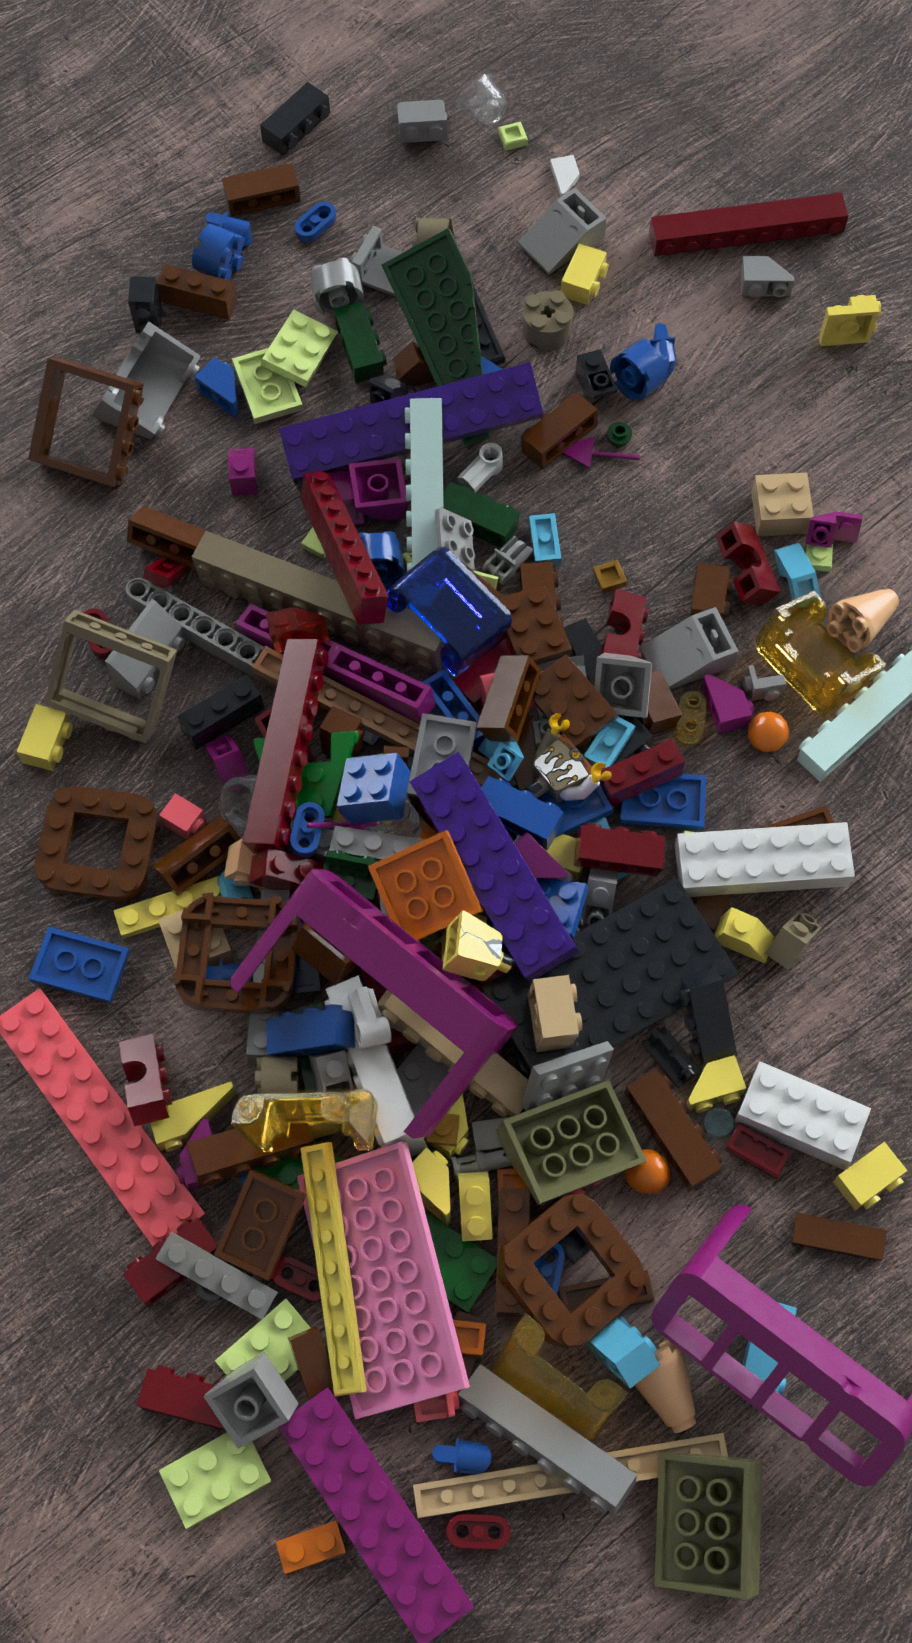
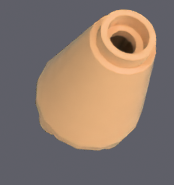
M881 589L838 601L829 610L827 632L831 637L837 638L844 646L848 647L850 651L858 652L872 642L899 605L897 594L891 589Z
M666 1340L659 1344L660 1348L654 1354L660 1366L634 1386L666 1426L671 1427L674 1433H679L696 1424L694 1418L696 1413L684 1352L669 1340Z

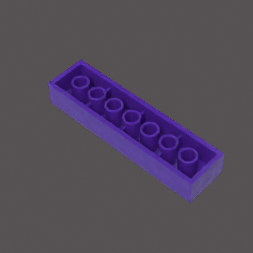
M459 751L409 781L439 833L445 830L449 831L480 903L496 930L501 933L503 942L523 976L529 982H532L533 979L540 977L580 953Z

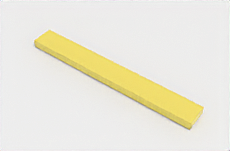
M332 1142L302 1147L301 1155L334 1397L367 1392Z

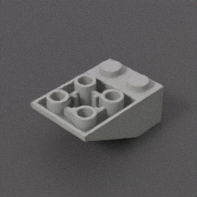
M573 188L555 200L519 239L518 245L549 275L572 260L579 244L591 247L605 238L607 218L576 188Z
M716 607L688 617L639 648L644 659L652 662V671L660 669L670 690L701 679L704 675H712L734 667L739 652Z

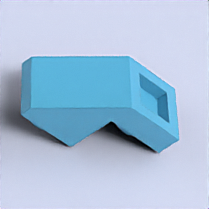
M800 543L774 550L779 576L788 579L792 603L797 605L821 597L816 572Z
M485 737L478 751L490 759L487 766L507 781L512 779L524 758L517 742H492Z

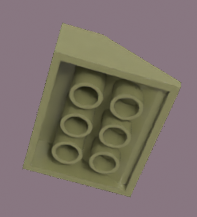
M609 1080L504 1119L496 1129L507 1158L538 1205L647 1162Z
M659 1452L654 1586L740 1599H749L759 1595L762 1460L733 1456Z

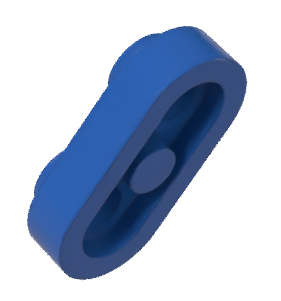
M329 202L315 204L296 221V237L302 242L316 240L335 223V207Z
M312 802L304 803L297 809L290 837L291 851L301 858L311 857L316 853L322 828H307L306 825L309 822L305 821V819L310 817L314 819V822L311 823L324 822L325 817L322 807ZM302 842H305V843H307L309 846L306 847V848H303V847H301L299 844L302 843Z
M558 1243L533 1263L556 1295L565 1259L564 1250ZM546 1253L554 1255L555 1260L552 1263H547L544 1260L543 1256Z

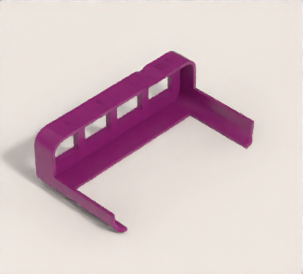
M312 869L232 975L230 986L239 993L295 917H300L464 1052L403 1131L413 1139L429 1137L489 1058L499 1053L519 1025L507 1012L461 975L443 970V961L391 918L382 913L344 880L328 870Z
M737 1205L730 1208L717 1222L654 1307L651 1316L655 1329L791 1436L805 1442L813 1453L849 1481L860 1486L874 1485L902 1454L912 1434V1392L908 1400L904 1399L717 1257L752 1210V1208L746 1205ZM689 1295L728 1324L715 1343L676 1314ZM738 1333L778 1362L765 1381H762L725 1352ZM789 1372L828 1401V1404L815 1420L775 1391ZM840 1411L880 1441L866 1459L862 1458L826 1430Z

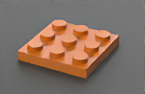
M448 830L368 866L389 917L416 940H421L447 928L462 910L472 916L483 912Z

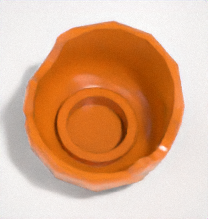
M772 711L759 713L748 725V740L757 750L776 752L788 742L789 728L787 722L781 715Z
M642 1149L647 1162L624 1171L627 1184L640 1194L658 1195L670 1184L672 1171L669 1162L658 1151Z

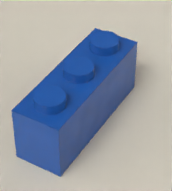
M444 669L422 682L432 687L436 702L432 712L435 715L473 721L478 724L479 715ZM478 729L473 747V752L475 753L485 739V736Z
M488 776L481 788L506 830L517 836H522L525 832L529 833L545 850H548L563 825V811L554 803H544L536 799L529 791H519L511 787V784L502 778L495 779Z
M337 1004L325 1005V1010L320 1011L315 1008L302 1009V1014L293 1012L279 1013L278 1018L267 1019V1055L304 1056L355 1048V1021L351 1011L343 1010L342 1005Z

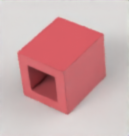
M176 793L159 814L163 826L186 840L206 825L203 810Z

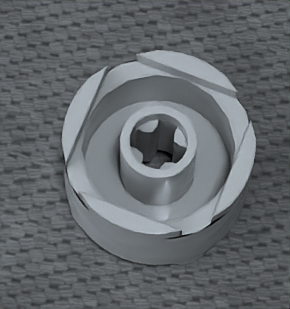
M338 258L336 261L312 268L310 282L315 308L320 314L325 315L326 312L331 313L332 317H335V308L364 301L359 271L347 258Z

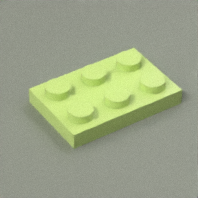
M293 309L263 356L261 366L307 387L337 338L338 331Z
M268 348L232 358L235 372L255 424L303 410L294 381L261 366L262 358Z
M285 1299L218 1357L215 1362L228 1376L240 1365L265 1352L286 1383L298 1372L288 1338L311 1327L290 1302Z
M228 1433L221 1435L159 1470L187 1530L272 1482L253 1441L238 1449Z

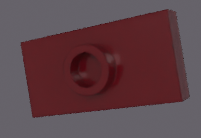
M738 1123L724 1149L776 1180L791 1154V1151L741 1123Z

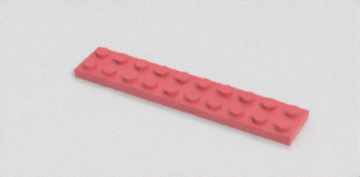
M41 988L0 1015V1034L152 1246L161 1239L167 1238L171 1231L175 1234L178 1233L177 1228L186 1220L192 1219L193 1221L197 1217L199 1220H202L206 1217V1214L183 1183L180 1184L177 1174L141 1125L134 1127L128 1107Z

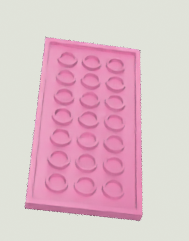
M400 1141L335 1163L367 1392L349 1394L355 1420L469 1388L470 1385L407 1141ZM302 1174L297 1176L300 1191L307 1194L305 1177ZM306 1196L303 1204L313 1242L308 1199Z

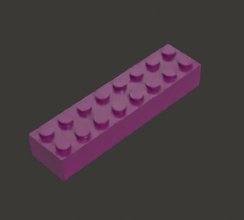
M328 1387L294 1411L288 1422L277 1427L417 1643L431 1642L475 1608Z

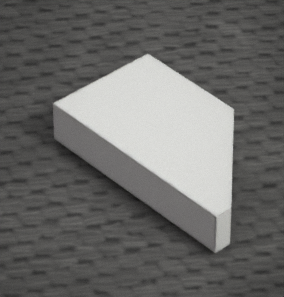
M574 155L550 159V167L560 197L566 194L579 180L580 173Z

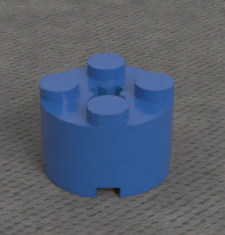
M208 224L199 235L198 239L202 240L200 247L194 248L192 266L199 273L230 280L234 270H240L244 257L241 256V251L245 238L220 226Z
M643 338L633 343L611 360L610 372L611 375L615 373L617 380L614 383L623 395L631 400H636L637 398L643 400L665 384L668 378L667 368H669L670 362L665 355L660 354L647 339Z
M391 531L370 534L359 533L384 588L389 589L393 587V582L398 579L400 582L404 577L402 545L397 539L396 534Z

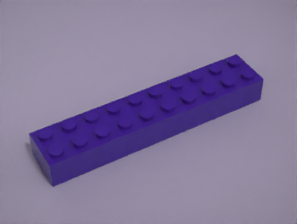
M531 363L513 366L279 428L292 480L294 483L303 481L304 473L349 469V464L384 460L411 453V449L405 448V433H410V423L405 424V407H410V399L442 398V444L540 419L543 416V409Z

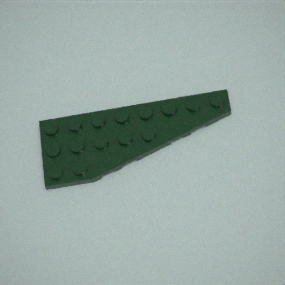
M447 228L381 264L437 386L483 375L472 275L451 230ZM490 432L462 440L465 447L470 449L491 438Z

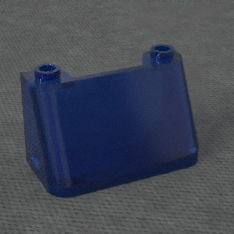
M439 547L432 551L386 590L389 596L387 607L391 611L401 613L409 606L442 640L445 645L441 649L440 659L454 677L491 651L512 624V617L508 609L446 547Z

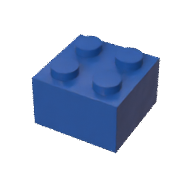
M398 753L346 759L337 802L338 809L351 824L402 819L411 771Z

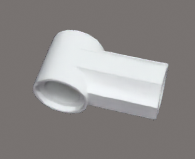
M496 443L484 444L476 459L457 477L458 482L476 493L491 476L497 475L502 471L503 455L501 447Z
M366 986L357 988L349 993L347 999L355 1021L354 1031L359 1048L363 1049L390 1043V1026L387 1018L381 1015L373 989H369Z

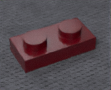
M163 556L145 568L143 578L151 581L157 587H168L187 574L190 567Z

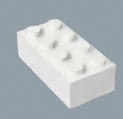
M759 1061L734 1123H741L759 1134L845 1170L852 1161L871 1108Z

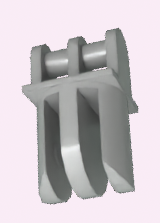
M513 536L500 550H494V554L484 563L482 570L484 572L489 571L491 575L498 576L499 583L504 585L511 577H515V571L520 567V564H523L534 551L531 547H526L523 541H518V538Z

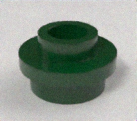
M616 422L607 429V439L615 447L625 446L632 438V429L626 423Z

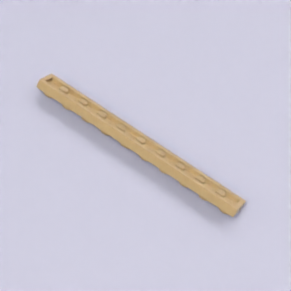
M724 1433L607 1452L612 1458L637 1474L636 1482L658 1478L659 1452L728 1456ZM538 1464L413 1485L418 1519L574 1493L565 1486L562 1477L555 1472L553 1475L546 1473Z

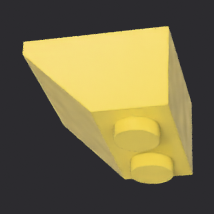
M425 1148L412 1162L423 1206L438 1220L448 1226L451 1223L449 1168L446 1166L448 1161L438 1151L435 1150L432 1153L428 1148Z

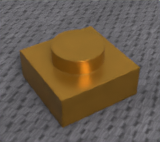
M618 560L593 567V575L601 594L626 587L627 580Z
M446 1114L433 1133L427 1137V1144L457 1147L459 1115Z

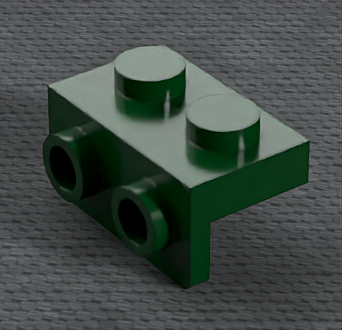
M341 850L325 851L323 870L334 873L374 904L378 889L368 866L378 861L370 856H361V858L350 856Z

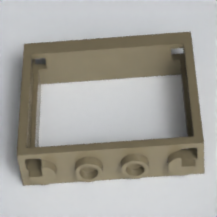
M74 610L64 620L44 704L77 716L82 721L92 722L104 727L108 731L120 733L133 741L138 740L146 744L156 729L177 650ZM76 636L161 669L147 721L64 689Z

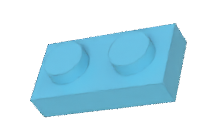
M555 513L529 516L534 562H552V565L561 564Z
M618 717L597 734L584 754V758L592 766L597 762L606 764V767L603 769L612 766L633 734L635 725Z

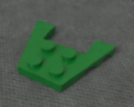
M356 731L331 733V761L306 763L301 775L302 788L297 794L295 803L296 812L302 804L312 802L322 807L325 814L324 818L334 817L346 759L352 758L351 752L354 743L357 744L359 733ZM265 738L254 739L259 762Z

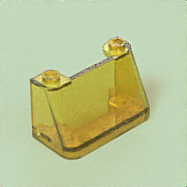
M812 591L775 608L758 633L755 645L766 661L780 675L784 674L787 683L814 711L819 714H826L871 682L885 669L887 664L873 652H865L856 659L837 638L831 637L827 632V628L822 624L828 614L827 605L815 591Z
M362 1088L271 1091L250 1094L240 1098L234 1106L231 1124L257 1152H272V1143L280 1136H289L290 1123L319 1122L342 1124L341 1132L345 1136L353 1138L354 1146L357 1150H373L378 1103L369 1090Z
M525 1313L499 1354L493 1367V1373L592 1443L618 1409L628 1392L615 1382L605 1379L597 1381L588 1393L583 1391L539 1356L538 1351L544 1342V1331L538 1322Z

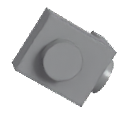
M754 665L748 666L746 675L742 677L743 689L745 692H749L751 701L761 699L766 701L775 700L783 695L786 686L784 674L757 679Z

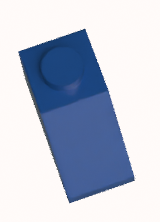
M214 357L195 376L197 391L236 418L238 416V402L234 369L227 362H221Z

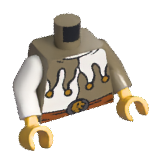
M553 714L549 719L552 729H548L533 758L532 767L536 779L529 783L526 788L536 799L546 792L556 802L585 799L599 786L600 780L608 781L612 774L609 771L601 774V770L606 767V764L597 762L591 766L565 734L560 736L559 732L567 730L570 722L569 720H563L559 727L558 720L561 714Z

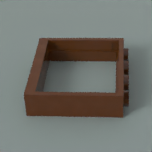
M61 357L48 358L28 460L111 487L123 484L125 474H128V467H126L128 457L131 456L134 448V443L132 442L133 433L139 424V417H137L138 409L144 400L142 398L144 383ZM66 372L125 391L108 474L49 455Z

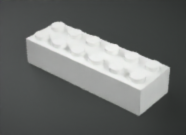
M847 822L677 834L674 844L678 880L689 897L846 887L850 885L855 877Z
M359 976L327 988L326 992L329 1000L324 1001L325 1005H342L343 1010L351 1011L347 998L349 993L363 987ZM355 1037V1048L344 1050L348 1065L354 1074L353 1079L364 1100V1108L373 1124V1131L379 1146L382 1148L400 1141H407L411 1157L421 1153L427 1148L424 1138L413 1139L403 1132L415 1115L387 1044L360 1049Z

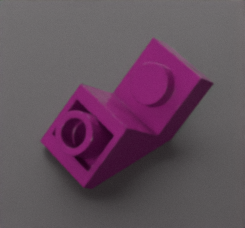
M349 469L329 472L354 525L363 524V514L355 510Z
M835 511L811 517L805 544L832 548L833 540L857 543L862 515Z

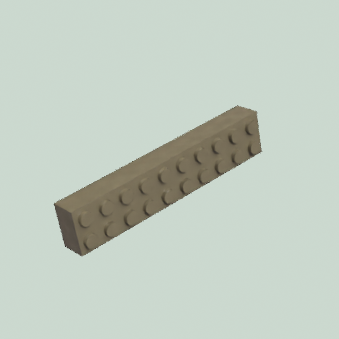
M205 531L192 555L200 582L205 587L220 589L232 598L240 597L246 599L249 603L259 608L264 606L279 616L285 617L287 615L304 626H315L327 635H338L350 644L364 645L376 654H387L399 663H410L422 672L438 673L451 650L448 623L388 601L384 623L358 625L338 581L211 532Z

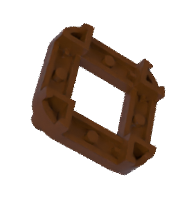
M80 786L59 788L48 804L34 862L35 873L43 887L52 895L61 897V894L114 900L115 904L119 905L126 904V901L133 899L141 891H145L148 885L147 875L156 833L160 831V821L152 801L135 793ZM79 816L128 823L118 870L65 864L75 820H79Z
M214 893L202 894L203 897L193 901L187 909L184 908L181 915L182 929L176 974L173 976L175 987L183 1003L196 1010L270 1014L283 1010L293 991L297 953L292 950V947L299 934L296 917L266 956L264 976L261 983L247 982L242 990L237 993L230 986L231 981L206 979L213 928L266 931L286 903L282 902V899L271 896V900L215 897Z
M585 1194L569 1195L553 1202L548 1209L518 1234L506 1241L499 1250V1274L497 1276L501 1284H507L542 1331V1339L548 1344L552 1343L559 1347L569 1348L589 1341L637 1299L647 1281L646 1273L637 1255L599 1205ZM575 1228L610 1276L605 1283L569 1312L533 1263Z

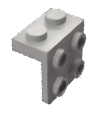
M443 100L398 103L400 143L447 140V113L445 112Z
M372 226L370 232L363 236L361 247L358 252L353 253L350 263L358 269L361 284L395 296L381 264L403 252L383 245L382 229Z
M444 508L436 509L437 553L439 558L444 560V576L450 578L462 562L472 571L475 570V553L472 538L473 527L471 521Z

